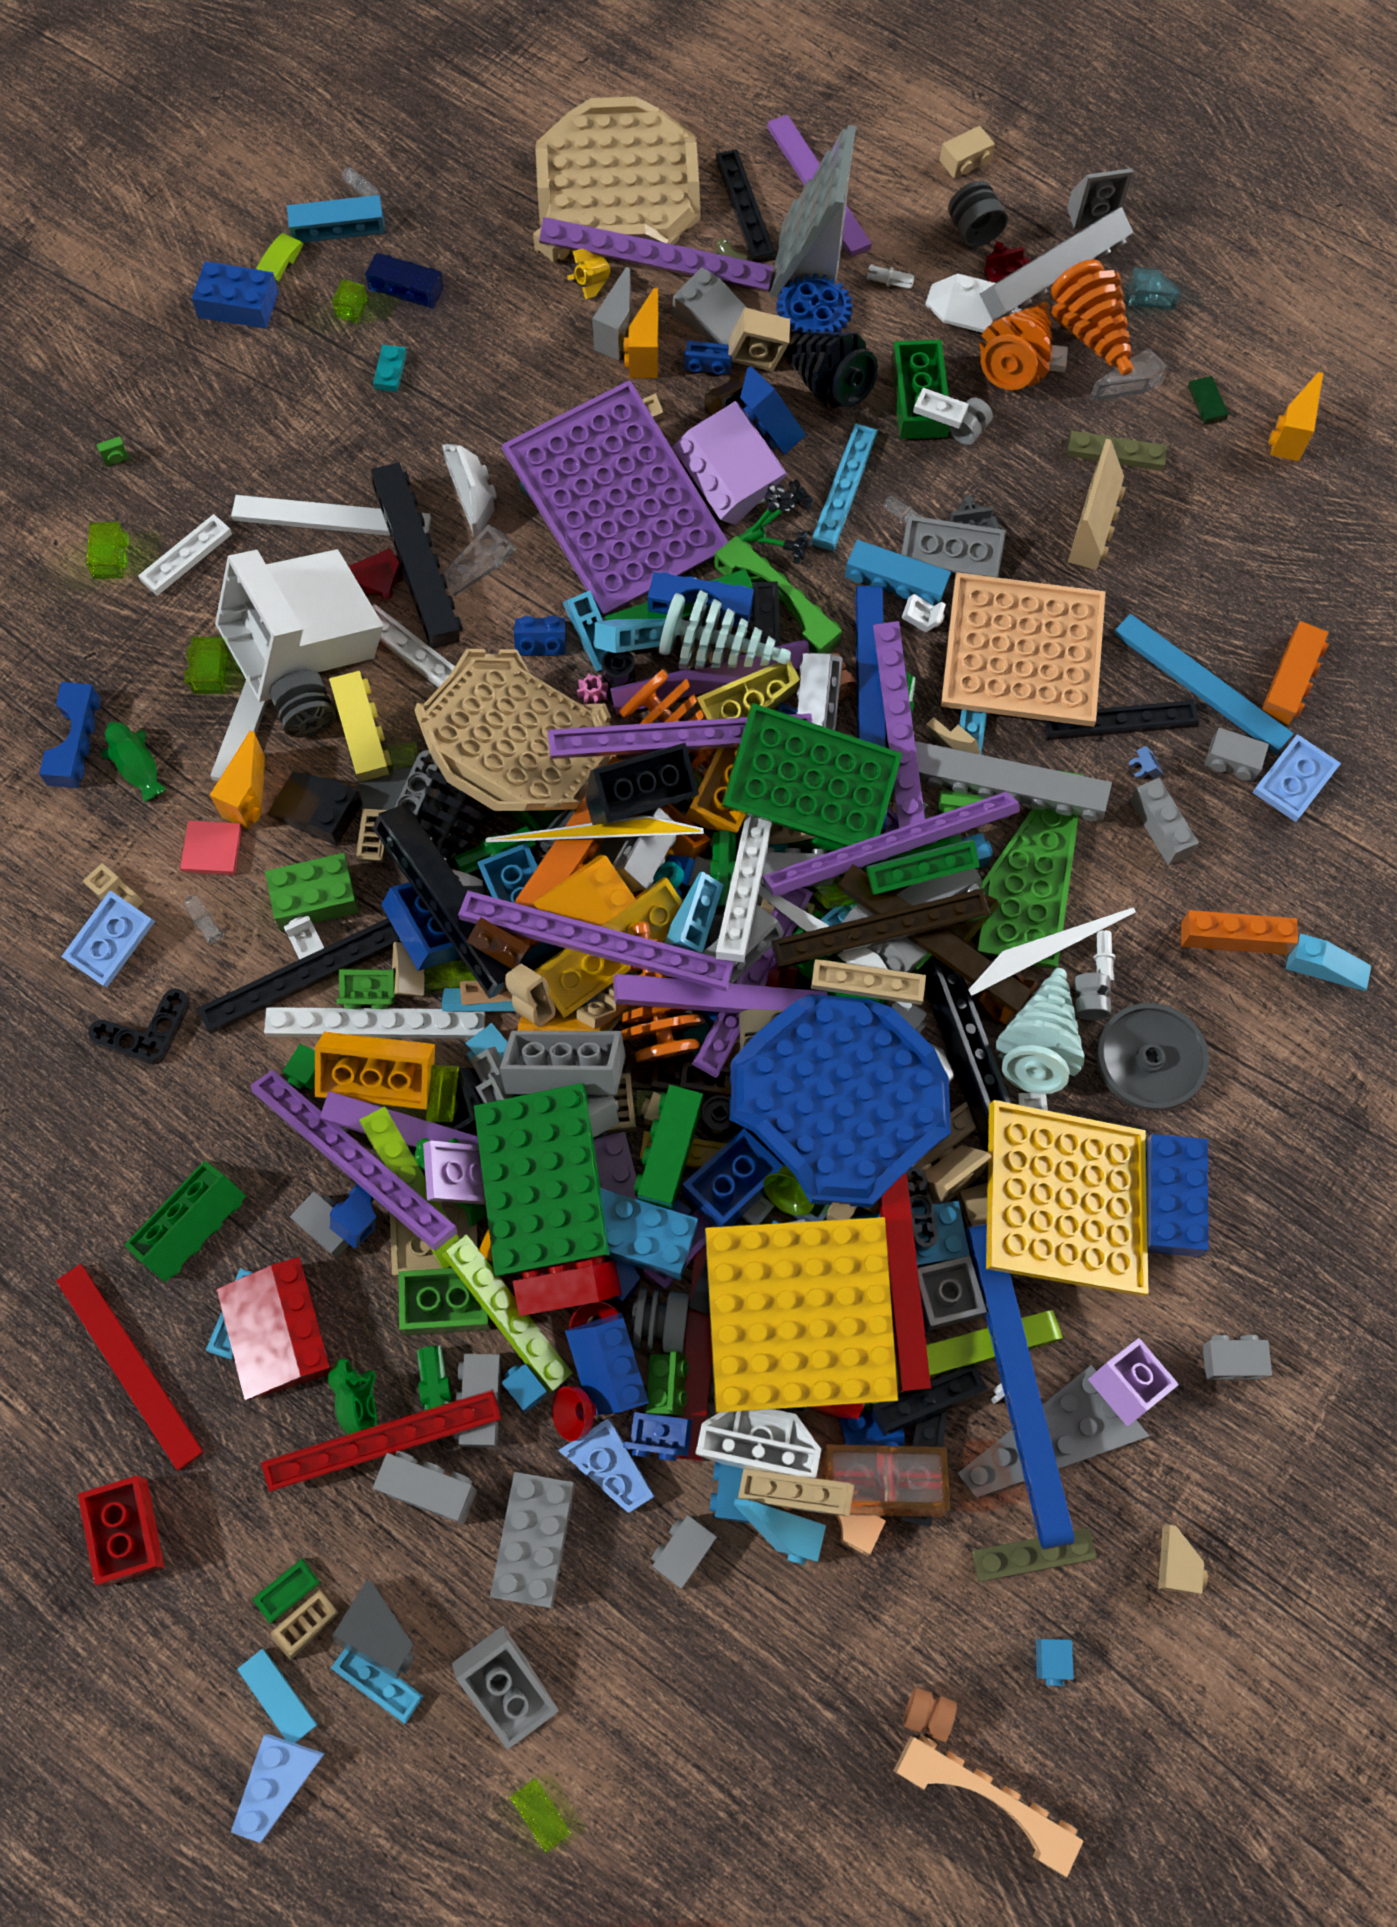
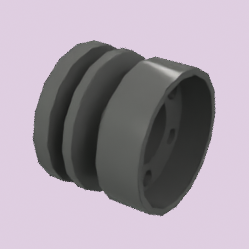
M986 181L971 182L960 188L948 204L947 210L955 226L958 227L965 244L970 247H980L990 243L1007 226L1008 215L1001 202L998 201L993 188Z
M311 670L295 671L284 675L271 686L269 693L277 712H279L278 716L287 735L296 738L309 737L324 731L335 721L336 713L329 696H327L325 685L319 673Z
M640 1287L639 1295L633 1305L631 1320L633 1349H641L644 1336L648 1337V1351H652L656 1338H661L663 1352L671 1353V1351H677L683 1355L689 1292L671 1290L667 1303H661L660 1291L655 1289L653 1301L651 1302L647 1301L648 1288Z

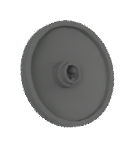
M1140 1003L1119 1011L1102 1030L1096 1048L1099 1073L1110 1091L1128 1105L1147 1111L1170 1110L1187 1102L1202 1086L1209 1067L1208 1048L1198 1027L1180 1011L1163 1004Z

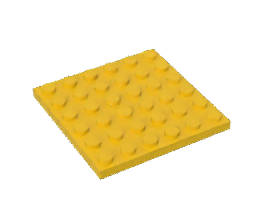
M997 1100L989 1103L988 1152L992 1158L988 1163L986 1269L1142 1297L1147 1295L1148 1245L1145 1130Z
M885 1217L705 1228L715 1407L717 1413L898 1401Z

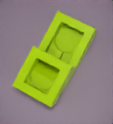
M285 233L280 234L265 252L256 269L273 272L275 280L279 282L288 263L294 264L303 243Z

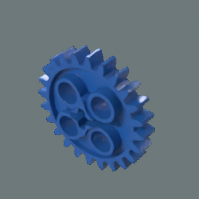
M814 273L813 278H809L805 274L803 280L796 276L795 283L788 281L787 287H782L781 293H778L776 311L778 316L790 319V331L841 332V328L846 329L847 322L851 320L852 297L848 296V289L842 290V283L834 284L835 278L827 281L825 274L821 279L818 278L817 273Z

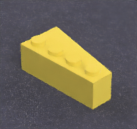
M791 661L787 665L775 663L696 697L697 703L694 709L696 713L702 709L705 716L701 720L747 717L752 703L773 710L780 702L785 701L797 691L800 678Z
M360 671L329 678L358 781L363 782L389 775L387 766L392 765L388 749L382 750L380 742L385 741L381 726L376 727L374 718H377L378 714L375 703H369L367 695L371 694L368 679H362Z

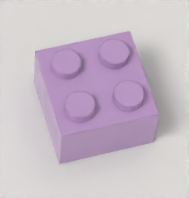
M1140 1338L1109 1360L1088 1379L1127 1427L1179 1385Z

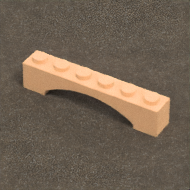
M920 1734L918 1739L910 1736L893 1770L894 1772L924 1790L927 1784H950L970 1789L988 1798L1007 1812L1021 1827L1035 1849L1033 1854L1035 1859L1061 1875L1068 1876L1083 1843L1082 1839L1075 1836L1078 1831L1076 1828L1061 1819L1058 1825L1047 1819L1049 1815L1047 1810L1033 1802L1029 1808L1019 1801L1021 1797L1019 1793L1005 1785L1002 1790L991 1784L993 1779L991 1776L977 1768L974 1773L963 1767L965 1761L948 1751L946 1756L935 1750L937 1743Z

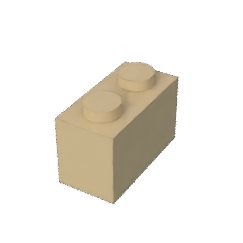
M978 126L942 143L939 161L955 179L992 161L995 143L981 126Z

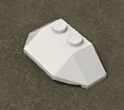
M955 274L931 285L926 306L929 309L931 308L933 313L943 323L983 333L987 326L1002 318V316H999L993 320L991 319L979 294L996 283ZM1018 306L1014 308L1016 312L1021 311Z
M451 444L442 445L445 462L474 538L479 537L495 510L493 500L497 499L493 484L488 485L487 482L489 480L487 468L485 465L481 466L478 456L464 447Z
M775 1409L719 1412L702 1423L696 1449V1455L724 1465L816 1478L821 1448L796 1414Z

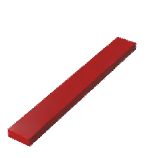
M906 1172L879 1199L880 1216L885 1217L892 1325L900 1391L931 1388Z
M706 1244L694 1257L689 1304L707 1259ZM688 1309L684 1355L687 1356L689 1363V1374L685 1377L687 1404L683 1407V1416L677 1415V1418L692 1420L688 1456L677 1455V1459L702 1462V1457L696 1455L701 1425L706 1421L713 1358L711 1321L709 1316Z
M79 1264L56 1280L58 1286L176 1470H182L204 1454L203 1449L85 1267Z
M494 1389L263 1460L261 1466L268 1491L271 1492L386 1456L387 1453L392 1454L396 1451H402L500 1420L502 1416Z

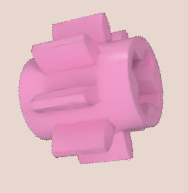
M588 674L584 680L578 681L580 689L577 690L578 698L584 697V704H598L602 700H607L606 691L609 690L608 683H602L601 675L594 676Z

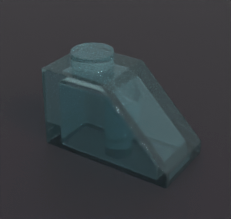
M1134 267L1128 285V305L1174 310L1180 290L1158 269Z

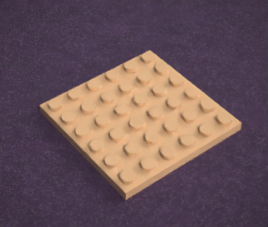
M956 572L940 707L1094 727L1097 716L1106 591Z

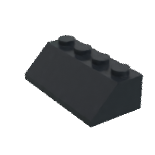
M686 743L590 770L585 800L592 825L610 823L699 795Z

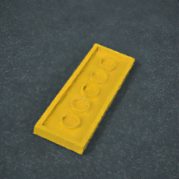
M663 877L635 897L637 901L601 925V927L634 935L633 925L638 922H647L650 929V939H658L659 942L664 943L669 927L683 903L666 877ZM564 948L535 969L534 972L547 980L549 985L548 997L553 1000L555 1008L565 1018L612 984L615 974H626L628 972V965Z

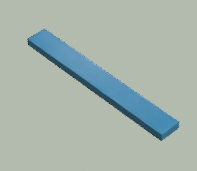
M1129 614L1115 629L1114 635L1254 739L1268 743V749L1273 753L1277 754L1294 734L1132 614Z

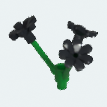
M797 479L791 480L788 483L791 490L785 492L782 485L777 484L775 487L774 484L770 483L767 487L768 492L764 495L765 501L770 502L767 505L768 509L752 527L746 529V532L738 537L743 542L750 541L753 543L757 541L758 543L782 546L785 550L792 551L794 563L799 565L800 560L805 558V551L803 549L808 547V541H805L807 532H801L795 541L787 539L781 541L766 537L764 527L781 513H787L794 508L796 503L802 505L804 509L811 507L810 503L813 502L811 496L806 495V490L801 487Z

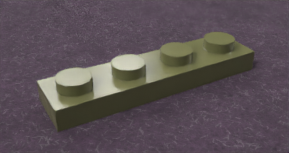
M1071 430L1067 456L1098 461L1105 440L1110 439L1121 465L1163 471L1165 467L1167 445Z
M1085 1528L1073 1531L1074 1544L1045 1550L1042 1549L1039 1538L972 1550L971 1554L977 1581L981 1582L1097 1559L1090 1529Z

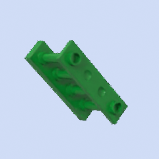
M959 834L937 840L933 844L922 845L910 852L896 854L884 861L873 862L865 865L861 870L868 874L871 891L875 895L978 868L980 865L975 841L970 839L961 842Z

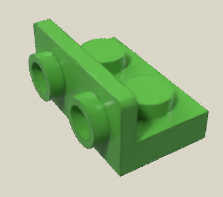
M671 1351L670 1354H650L647 1390L649 1403L646 1404V1414L683 1416V1407L687 1404V1392L685 1390V1377L689 1374L687 1356L677 1351Z

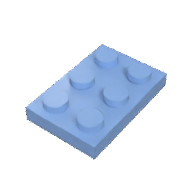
M1297 734L1252 793L1297 822L1341 763Z
M109 891L61 957L101 985L108 987L155 921L114 892Z

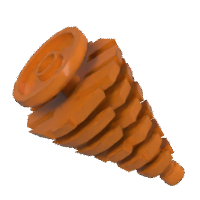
M1095 259L1077 263L1064 271L1052 285L1050 294L1054 301L1058 303L1052 307V318L1070 334L1073 333L1080 342H1084L1092 351L1095 350L1094 353L1104 358L1105 362L1110 366H1118L1122 376L1129 375L1134 370V366L1128 360L1132 354L1131 345L1128 344L1130 337L1129 331L1126 330L1128 324L1125 317L1126 310L1123 303L1124 296L1121 289V277L1118 272L1114 274V270L1105 271L1102 263Z
M1040 302L1037 305L1030 306V308H1025L1022 311L1003 317L991 323L992 325L987 326L981 336L988 343L986 345L984 341L979 342L982 370L988 380L997 387L1006 390H1019L1027 385L1030 387L1039 383L1040 377L1043 380L1049 372L1050 365L1048 362L1052 364V332L1050 331V306L1046 302Z
M662 669L622 707L619 713L623 717H629L641 706H645L650 713L640 724L654 723L658 719L662 723L679 722L697 703L695 694H693L672 713L669 708L691 686L686 679L661 701L657 697L656 691L668 679V674ZM700 709L689 721L703 719L705 715L702 709ZM717 748L688 750V754L691 753L695 757L691 762L693 771L702 764L706 768L701 774L704 777L714 757L711 753Z
M638 922L633 925L635 936L659 942L658 939H650V929L647 922ZM628 965V971H643V974L636 976L677 979ZM651 1006L637 1008L623 1013L622 1023H637L653 1020V1022L622 1030L623 1041L656 1036V1045L636 1052V1063L660 1060L694 1052L701 1048L699 1040L683 1039L675 1041L672 1032L704 1024L706 1020L703 1015L689 1014L668 1018V1015L683 1013L689 1009Z

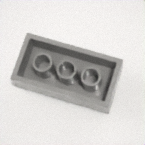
M511 1031L500 1066L505 1094H531L584 1083L587 1095H617L626 1057L621 1031Z
M514 1472L491 1588V1598L553 1609L575 1490L574 1482Z

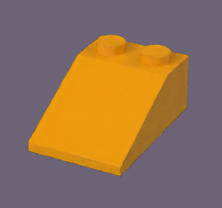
M653 288L629 326V337H624V352H628L624 355V366L629 368V378H658V288Z
M1318 372L1288 405L1284 415H1279L1276 430H1272L1268 445H1272L1271 456L1295 461L1300 460L1314 433L1323 379L1322 372Z
M253 731L248 732L210 793V797L223 819L232 823H241L242 827L248 830L261 816L265 754Z
M599 855L532 903L538 910L601 926L623 912L637 900L607 856Z

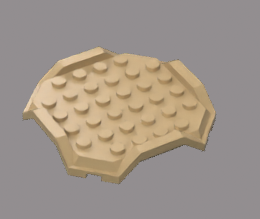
M636 96L590 98L569 111L536 142L537 189L541 227L543 217L674 245L686 229L690 230L700 220V188L695 135L661 109Z
M466 649L449 677L424 704L417 703L414 710L429 752L446 781L494 811L577 809L586 796L590 770L606 766L612 756L616 757L617 755L550 759L547 732L554 729L611 726L609 723L611 716L606 704H579L531 675L518 650L499 649L498 654H485V649Z

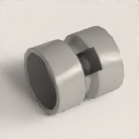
M970 398L966 402L969 404L968 410L960 428L958 429L953 426L949 428L951 435L958 442L965 445L974 443L982 430L993 419L991 408L978 398Z
M1084 973L1075 977V994L1079 996L1075 1000L1076 1017L1084 1020H1101L1111 1016V999L1107 997L1111 993V978L1108 975Z

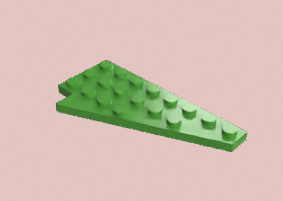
M1047 808L1045 810L1032 809L982 881L980 889H983L984 894L997 899L1000 906L979 929L978 953L985 957L997 958L1002 951L1063 931L1079 815L1071 814L1070 816L1058 814L1056 810ZM1060 951L1033 965L1050 969L1057 968Z

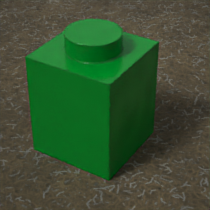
M301 1043L282 1071L288 1079L287 1082L299 1091L305 1088L311 1092L315 1086V1051Z

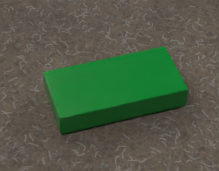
M301 1558L252 1598V1600L268 1623L272 1624L319 1586L321 1582L306 1561Z

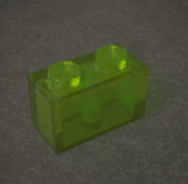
M120 522L89 523L86 566L93 579L124 578V568L128 567L125 547L129 546V536L127 531L123 530Z
M191 637V645L186 649L189 666L184 671V681L186 685H189L193 694H224L228 649L222 637Z

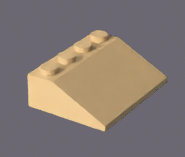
M1110 439L1105 440L1068 559L1069 563L1097 570L1100 561L1105 562L1109 547L1105 546L1106 541H1111L1115 528L1110 526L1111 521L1116 522L1120 507L1116 506L1117 501H1122L1126 487L1122 486L1124 474Z

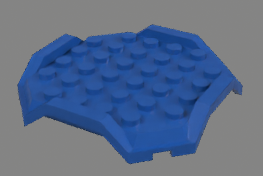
M810 994L800 998L758 1031L732 1059L730 1064L731 1098L729 1120L753 1131L795 1174L807 1199L813 1204L832 1205L834 1202L847 1203L853 1207L871 1208L896 1181L951 1134L949 1077L935 1049L895 1009L870 999Z

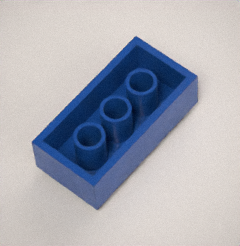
M1151 1134L1146 1140L1148 1253L1200 1257L1208 1251V1139Z

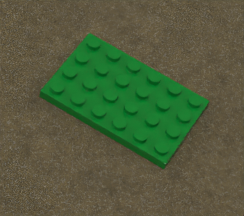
M752 703L721 806L847 847L880 835L903 753Z
M578 1083L475 1105L474 1112L495 1276L502 1277L610 1256L586 1085Z

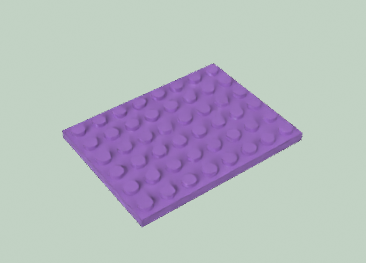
M630 380L502 444V451L585 589L591 591L602 617L648 594L653 572H668L672 575L681 576L715 558V553L728 543Z

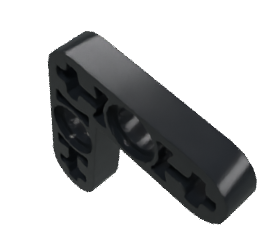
M180 989L168 990L163 995L145 1034L107 1020H98L90 1026L88 1031L89 1037L97 1046L147 1064H159L165 1059L190 1006L189 998ZM179 997L182 1003L175 1004L173 1008V1005L170 1003L171 1000H177ZM172 1011L176 1017H173L168 1013H171ZM161 1021H171L172 1025L169 1031L165 1033L158 1032L157 1027ZM106 1028V1031L114 1036V1040L107 1036H101L100 1038L97 1033L98 1031L103 1032ZM126 1036H133L135 1038L133 1046L127 1049L122 1048V1039ZM143 1044L150 1049H153L156 1045L159 1051L157 1054L152 1053L150 1056L145 1049L141 1048V1045Z
M912 1167L907 1171V1179L912 1177V1180H917L918 1182L916 1186L908 1182L915 1249L924 1252L937 1243L938 1231L926 1174L921 1169ZM913 1202H918L924 1207L923 1216H918L912 1211ZM922 1232L929 1239L925 1242L923 1238L918 1237V1234Z

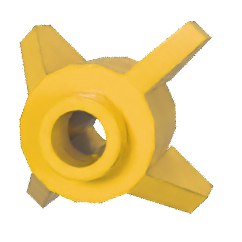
M583 248L573 251L575 262L579 263V265L575 267V273L568 275L567 279H576L579 284L585 285V287H582L585 299L595 297L609 278L610 265L603 257Z

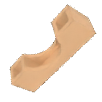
M852 1497L849 1517L835 1515L841 1530L840 1542L869 1556L886 1521L880 1518L881 1512L868 1505H865L863 1509L853 1504L854 1498ZM774 1506L787 1513L792 1509Z

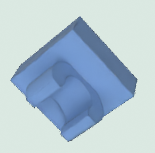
M1147 746L1137 750L1140 758H1133L1129 762L1133 768L1137 765H1142V769L1134 774L1137 779H1143L1147 774L1155 779L1163 774L1154 753Z

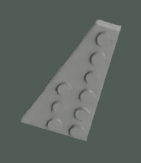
M1092 1365L1042 1404L1058 1469L1149 1437L1137 1420L1127 1427L1088 1381L1097 1372ZM1012 1429L956 1474L974 1498L1025 1481Z

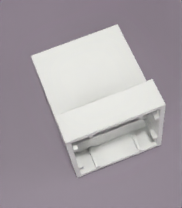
M338 549L271 564H265L258 550L229 555L227 558L215 625L259 702L272 699L269 693L271 686L286 674L300 670H311L318 673L374 659L384 626Z

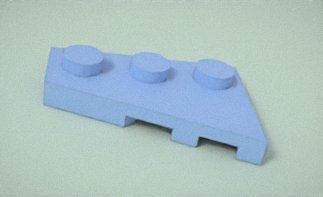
M608 1418L592 1428L586 1437L572 1441L558 1451L571 1460L578 1469L590 1477L623 1509L631 1513L656 1496L628 1448H623L624 1441L611 1419Z
M265 1734L262 1738L231 1833L261 1843L325 1753L270 1734Z

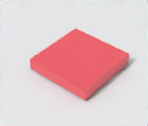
M188 820L180 866L181 871L185 873L235 875L242 833L241 823Z

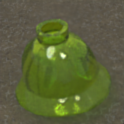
M786 1165L780 1168L778 1172L768 1174L763 1181L764 1191L771 1202L779 1209L796 1216L805 1215L812 1211L814 1204L809 1202L795 1174Z

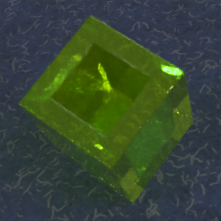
M344 279L341 280L332 299L336 317L358 323L368 301L363 284Z

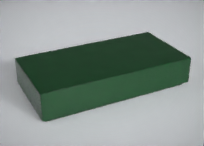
M1209 376L1191 380L1188 388L1203 423L1208 424L1226 420L1229 414L1213 377Z

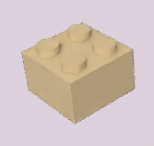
M744 308L729 337L728 355L732 356V362L773 372L789 344L790 319Z

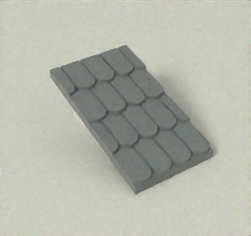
M848 125L846 129L841 130L831 151L827 150L813 179H808L798 200L794 199L783 220L769 296L777 297L788 280L795 281L796 276L803 280L805 274L809 278H813L814 273H817L819 279L825 274L827 281L835 278L836 283L843 239L853 144L857 126Z

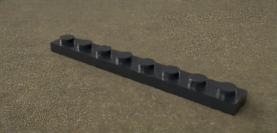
M386 918L197 1009L209 1034H212L338 974L339 969H349L393 948L394 942H401L389 918Z

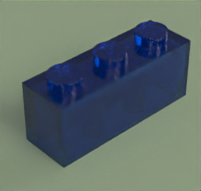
M377 252L365 273L369 290L434 309L444 289L441 271Z

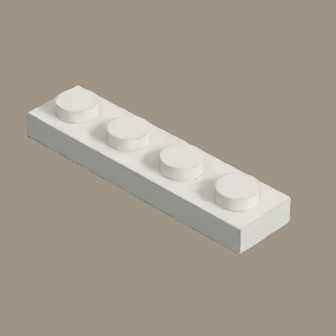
M213 514L138 575L140 581L158 596L232 535L230 528Z

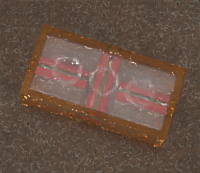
M826 1445L821 1454L823 1480L845 1482L854 1485L849 1515L944 1517L951 1509L947 1447Z

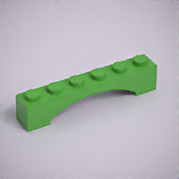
M735 536L715 553L714 567L724 576L746 569L752 582L778 581L779 601L796 620L802 632V640L806 639L808 641L810 653L828 654L840 644L842 634L840 626L834 620L828 619L818 605L812 604L807 600L804 593L798 588L795 589L782 573H777L770 566L767 559L756 554L748 542H743L738 536Z

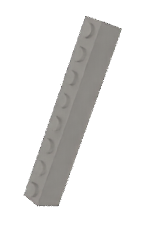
M1122 207L1095 221L979 293L991 319L993 320L999 316L1003 318L1014 314L1016 306L1021 309L1032 302V296L1036 299L1048 292L1047 287L1050 286L1052 288L1056 279L1073 265L1085 260L1094 259L1096 256L1100 259L1111 252L1110 247L1113 246L1116 249L1127 242L1125 238L1134 232Z
M915 741L920 782H925L930 787L942 788L944 786L962 794L968 792L977 793L978 796L985 799L1008 792L1019 803L1028 804L1036 810H1045L1047 808L1056 810L1058 814L1070 816L1071 814L1080 815L1088 821L1104 820L1112 782Z

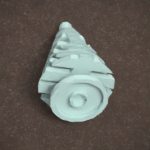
M699 591L689 621L682 619L685 605L684 596L678 593L674 595L664 624L659 654L668 655L673 649L677 635L685 636L680 654L679 669L687 670L689 668L697 645V639L700 640V647L697 652L695 669H703L705 667L711 650V644L716 645L711 668H720L726 648L732 650L729 656L728 668L737 666L741 652L747 653L744 667H752L756 656L762 658L760 666H768L770 660L777 661V663L787 665L790 661L791 652L784 648L774 647L775 640L768 636L766 644L760 643L762 631L758 628H754L751 640L745 638L748 621L742 617L736 635L731 634L735 612L729 608L725 613L721 630H716L722 607L721 603L716 599L713 600L705 622L707 623L706 626H702L708 601L707 593Z
M1055 968L1051 971L1050 977L1042 982L1039 989L1033 993L1032 997L1025 1003L1024 1007L1016 1014L1015 1018L1008 1024L996 1041V1050L1001 1051L998 1057L1003 1061L1002 1072L1005 1078L1015 1087L1026 1092L1052 1094L1060 1091L1067 1085L1069 1075L1075 1076L1082 1070L1081 1066L1084 1065L1081 1037L1078 1035V1024L1075 1020L1068 982H1066L1067 972L1062 968Z

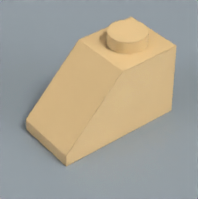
M1164 1526L1162 1529L1158 1589L1192 1595L1202 1594V1589L1206 1588L1208 1581L1207 1570H1204V1561L1177 1526Z

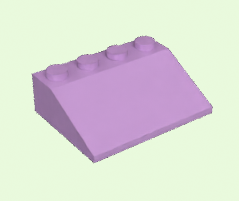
M737 401L689 429L672 447L720 520L737 525L764 498L770 483L776 486L788 475Z

